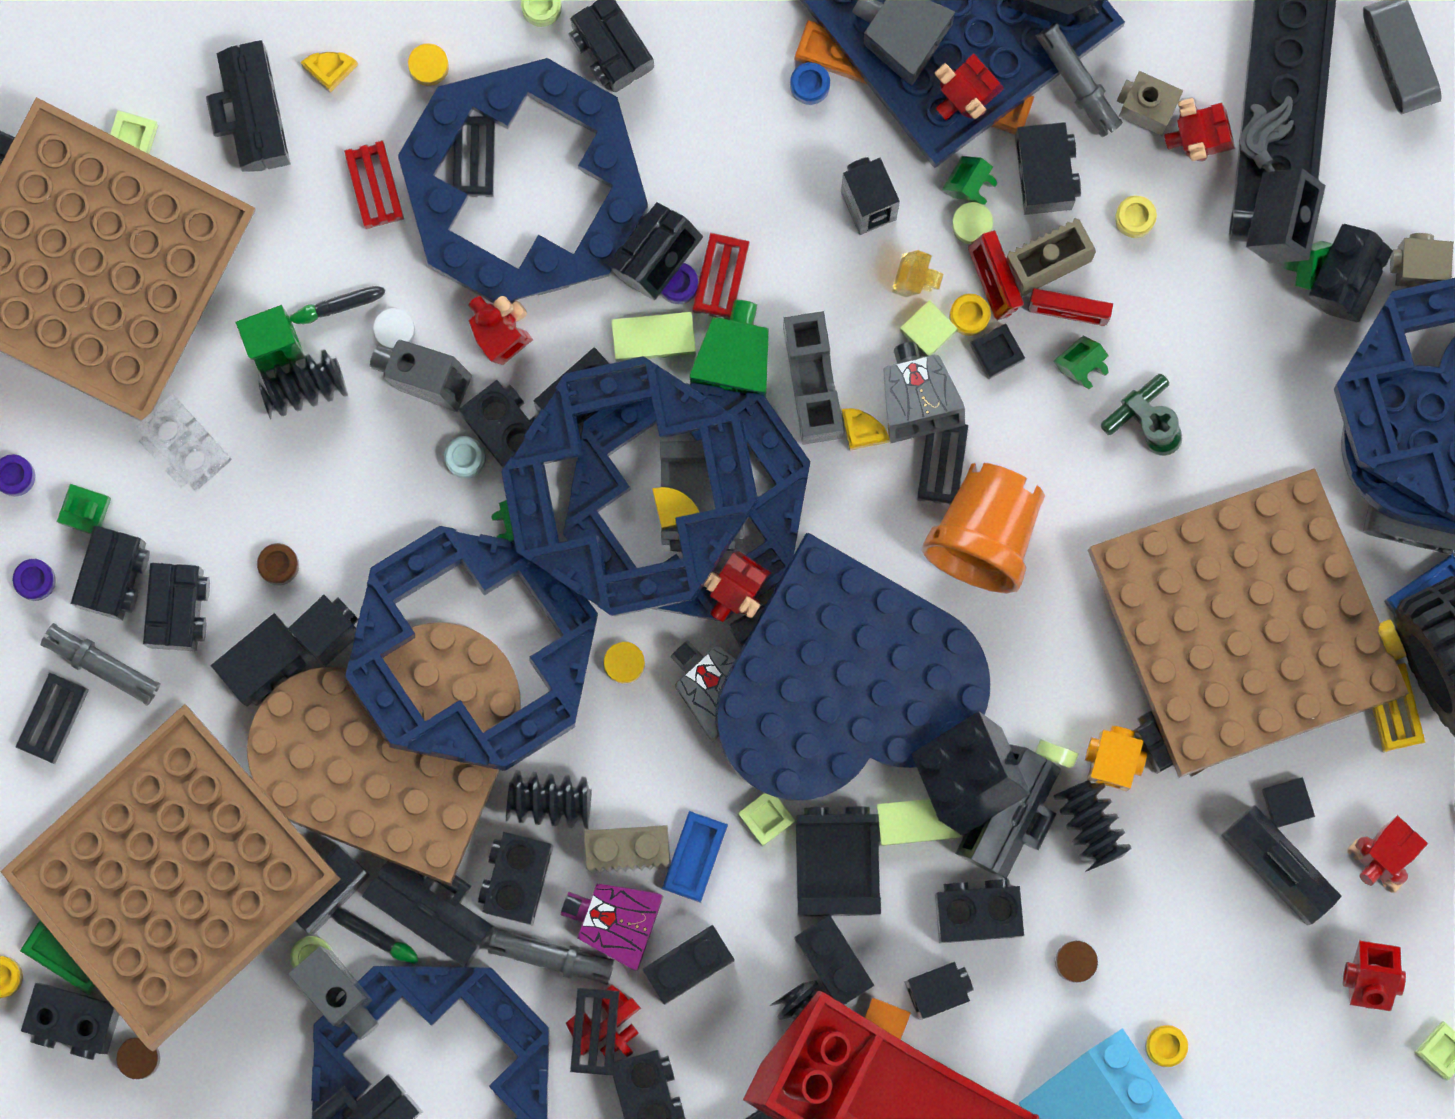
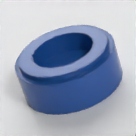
M812 62L799 65L793 71L790 79L792 95L797 101L806 105H814L823 101L830 90V76L823 66Z

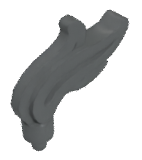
M1290 96L1285 98L1281 106L1268 114L1262 105L1253 104L1250 107V111L1254 115L1244 128L1239 145L1241 151L1247 157L1253 159L1260 170L1265 169L1266 172L1275 171L1271 165L1273 159L1267 152V145L1272 141L1284 138L1293 127V120L1283 125L1289 119L1292 111L1293 100Z

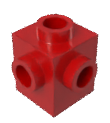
M1359 940L1353 963L1346 962L1343 973V987L1349 988L1350 1005L1391 1011L1396 995H1403L1406 983V972L1402 971L1401 947Z

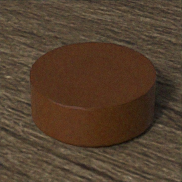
M274 543L268 545L260 552L257 559V568L260 575L268 583L285 585L296 577L299 571V559L289 546Z
M1068 942L1056 954V970L1063 979L1069 982H1084L1090 979L1097 970V954L1085 942Z
M131 1038L120 1046L116 1057L117 1066L121 1073L128 1078L145 1079L154 1074L159 1066V1050L157 1048L151 1051L139 1038Z

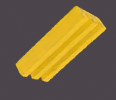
M1406 663L1397 664L1409 692V694L1403 697L1413 737L1406 738L1397 700L1388 702L1396 741L1391 739L1383 705L1372 708L1383 753L1425 743Z

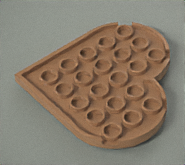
M427 623L411 627L415 632V639L383 658L425 721L461 700L484 733L521 710L518 681L509 660L490 639L468 627L451 623ZM320 667L310 669L290 677L277 686L258 708L249 730L247 759L254 782L290 822L451 886L500 770L390 748L346 683L345 675L347 668Z

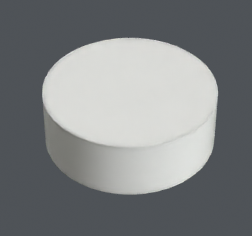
M387 309L381 312L374 322V335L382 347L393 350L398 340L411 343L414 338V323L411 317L401 309Z

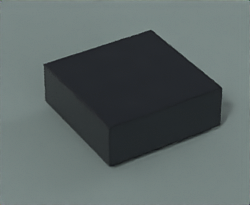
M1006 323L970 342V346L988 379L1025 360V356Z
M1303 777L1262 789L1271 821L1277 828L1315 817Z

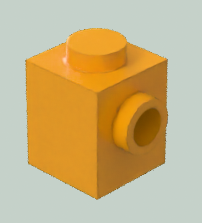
M1113 725L1110 731L1103 729L1099 733L1098 739L1091 737L1085 756V761L1091 762L1087 781L1104 783L1105 786L1123 791L1131 789L1134 775L1141 776L1146 763L1147 752L1141 751L1143 740L1134 738L1135 731Z

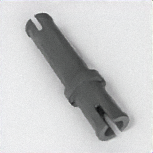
M1054 23L1050 25V29L1046 27L1035 37L1036 40L1039 41L1077 98L1074 103L1078 109L1085 110L1099 131V135L1104 137L1108 135V130L1112 133L1119 128L1123 122L1105 98L1104 92L1106 90L1102 84L1097 85L1060 30L1059 25Z
M55 623L51 624L45 633L49 636L42 638L40 646L46 647L71 661V667L77 670L81 668L87 670L142 701L147 706L155 697L153 692L159 690L161 683L155 682L95 648V642L88 638L83 641L58 627Z
M494 928L488 948L489 954L553 969L554 971L562 972L563 977L570 979L573 975L605 985L609 984L613 971L612 966L615 962L611 958L599 957L579 951L580 947L571 945L570 948L558 946L530 937L509 933L498 928Z

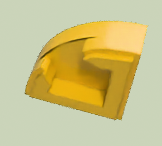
M341 52L315 53L300 62L302 67L330 93L358 66L354 58Z
M842 409L841 412L850 451L890 442L885 427L876 418L859 409Z
M666 487L652 488L662 530L676 527V517L700 513L695 503L684 493Z

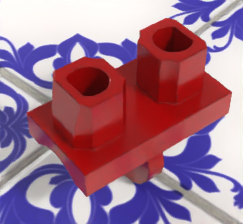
M611 985L606 989L611 991H620L614 985ZM621 991L619 995L617 1028L641 1009L633 998L628 999ZM602 998V1007L609 1015L610 999ZM586 1012L584 1013L581 1055L583 1056L589 1052L592 1023L591 1018ZM575 1015L566 1022L572 1037ZM608 1017L600 1023L599 1043L607 1037ZM632 1023L620 1033L616 1031L615 1052L620 1049L627 1058L634 1053L627 1043L639 1034ZM606 1044L601 1049H599L604 1056Z

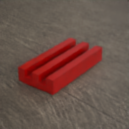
M383 140L375 142V145L360 146V149L344 150L365 229L403 220L404 216ZM376 154L379 155L393 213L386 214L371 159V156ZM361 158L364 161L378 217L371 218L356 164V160Z
M994 230L984 233L968 246V251L993 315L998 321L1010 317L1012 313L1024 305V302Z
M710 233L693 305V313H704L711 317L718 316L730 320L734 300H737L750 241ZM722 244L724 248L711 305L703 304L716 245ZM732 247L740 248L726 308H721L719 304Z
M1033 288L1028 310L1031 313L1105 326L1111 318L1114 303Z

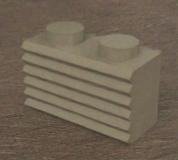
M1074 218L1073 222H1067L1065 227L1060 225L1058 230L1052 229L1051 234L1045 232L1044 237L1038 236L1037 240H1031L1029 245L1024 243L1022 248L1016 247L1015 252L1009 251L1006 261L1009 264L1020 295L1023 297L1033 292V288L1038 289L1092 262L1096 250L1080 219Z
M667 825L584 830L586 868L592 874L596 870L602 873L604 869L610 873L612 869L618 872L622 868L626 872L629 868L635 871L638 867L642 871L645 867L651 870L655 866L659 870L661 866L666 869L670 866Z

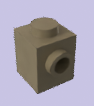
M1139 71L1134 82L1126 79L1117 102L1123 104L1118 117L1163 136L1183 90Z
M1428 233L1410 234L1409 238H1404L1398 245V248L1393 249L1390 257V273L1396 274L1395 286L1410 288L1451 279L1454 241L1434 240V235Z

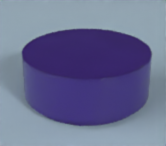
M683 263L661 292L662 297L672 304H684L692 300L698 288V276L695 270L690 265Z
M11 454L0 459V491L13 497L26 494L35 482L36 475L32 464L20 455Z
M28 559L16 567L12 581L19 595L31 601H39L52 593L55 588L56 577L53 569L39 559Z

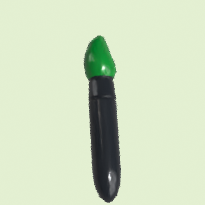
M380 286L366 287L328 299L327 301H322L316 305L308 304L290 315V319L295 324H310L319 317L330 316L331 314H337L372 303L385 294V289Z
M338 908L331 915L339 925L374 946L390 953L393 958L412 964L418 962V956L411 946L405 942L396 941L390 935L355 914Z

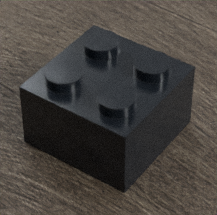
M980 711L911 753L939 821L962 836L1031 794L1003 729Z

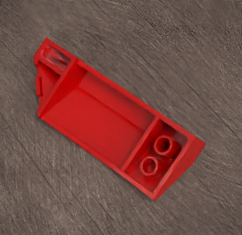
M818 991L761 1062L743 1098V1101L773 1119H1039V1115L1029 1112L955 1072L888 1033L822 991Z

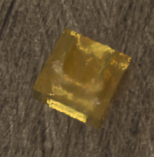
M920 250L905 253L902 255L892 292L903 297L920 294L922 290L931 292L932 288L939 290L944 274L928 269L932 255Z

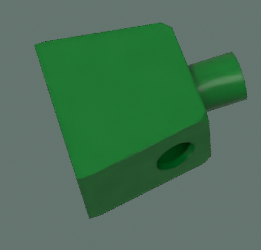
M734 300L730 320L717 317L712 318L692 367L690 384L696 383L719 387L727 391L744 394L764 395L766 398L769 329L754 325L757 304L745 300Z

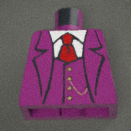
M597 883L591 899L568 892L560 915L582 923L577 939L623 965L638 971L663 900V895Z

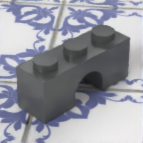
M824 311L784 317L783 330L802 445L842 439L844 429L838 393L835 390L830 345Z

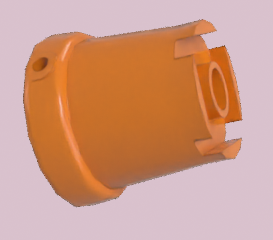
M976 463L971 464L965 480L940 525L932 527L921 548L922 553L938 569L969 585L991 592L1005 594L1017 592L1022 585L1026 572V565L1023 560L1040 507L1045 498L1043 490L1036 485L1032 494L1023 488L1027 478L1005 467L983 463L980 472H977Z

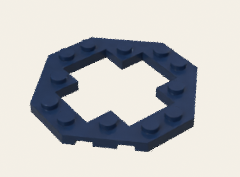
M549 58L438 86L398 154V160L428 267L492 303L500 296L507 297L510 303H513L515 300L537 294L539 296L589 280L594 281L609 277L612 270L608 265L613 260L618 248L624 245L635 231L640 219L648 208V202L618 97ZM529 96L596 134L580 161L578 169L611 187V190L574 254L538 234L518 269L450 231L468 199V194L437 178L435 175L473 110L509 129L526 97Z
M1455 278L1392 291L1333 390L1356 465L1455 523V480L1450 481L1439 443L1403 451L1398 450L1377 380L1409 373L1414 369L1415 365L1405 333L1455 323Z
M644 356L564 374L555 388L554 395L546 407L541 409L526 432L525 439L513 458L510 457L501 471L516 552L614 617L695 600L758 503L743 421ZM652 399L659 437L666 438L700 430L715 509L675 518L683 559L607 575L598 535L559 543L544 464L584 456L576 415Z
M686 383L743 421L747 445L775 483L774 487L758 497V503L749 515V518L763 536L765 542L746 556L772 573L759 594L755 597L757 599L778 584L794 555L811 461L764 395L744 394L727 391L719 387ZM652 399L603 409L584 421L581 435L584 456L578 457L563 535L567 541L598 535L607 575L637 568L598 513L631 490L609 456L657 423ZM700 430L689 432L695 441H702ZM675 554L665 562L678 560L680 558L677 554ZM705 586L702 587L695 600L653 608V610L719 621L710 614L717 600L710 596L711 593ZM731 610L725 621L736 613Z
M438 526L370 568L345 681L390 748L506 771L575 728L598 613L587 598L517 553L515 544L509 542L508 539L483 534L475 536L457 532V529ZM461 563L484 596L519 575L561 636L529 657V662L549 692L484 733L461 700L425 721L383 659L415 639V632L396 606V603Z
M373 966L358 981L372 999V1002L365 1008L377 1022L404 997L433 1026L449 1009L463 998L518 1056L489 1087L517 1116L515 1119H548L549 1027L493 968ZM346 994L336 1002L339 1007L346 1002ZM324 1015L313 1025L312 1113L343 1086L357 1100L372 1085L344 1055L359 1039L347 1025L342 1028L333 1026ZM346 1105L331 1119H346L342 1113L349 1106Z

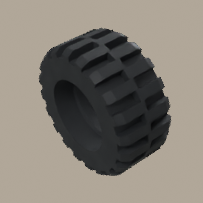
M1450 576L1401 600L1395 610L1394 621L1397 624L1395 629L1405 650L1408 665L1418 681V686L1422 693L1425 694L1433 711L1439 716L1442 724L1448 727L1450 733L1455 737V576Z

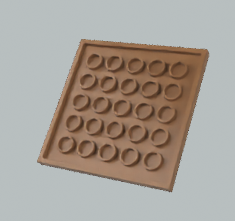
M36 97L0 165V352L147 424L256 208Z
M1315 468L1090 546L1087 550L1179 778L1400 699L1409 694L1394 656L1387 653L1378 630L1381 625Z
M186 704L178 709L0 871L144 1045L151 1051L157 1049L341 879Z

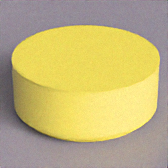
M1143 196L1127 197L1120 203L1115 214L1117 228L1121 233L1131 238H1140L1147 235L1152 230L1157 218L1155 206L1149 199Z

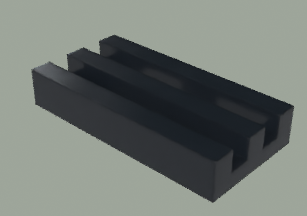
M469 116L465 125H471L470 186H462V128L454 142L453 187L468 194L470 197H494L495 122L485 116ZM479 125L486 126L485 186H478Z
M965 424V426L943 431L934 492L927 491L935 433L926 435L917 501L925 502L926 500L933 501V503H947L951 505L960 489L969 425ZM952 431L959 432L951 493L949 495L943 494V486Z
M49 672L15 747L56 764L89 689ZM57 684L62 688L34 747L29 743ZM73 691L75 692L49 751L46 752L44 751L70 692Z
M577 988L570 1072L613 1076L620 991ZM586 997H591L594 1000L588 1065L580 1064L585 1001ZM603 998L610 999L604 1066H597Z

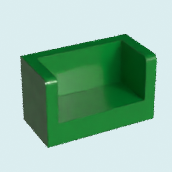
M282 304L235 322L247 355L251 360L255 361L258 371L263 369L267 373L274 370L275 364L283 367L290 364L291 359L299 361L305 358L294 325Z

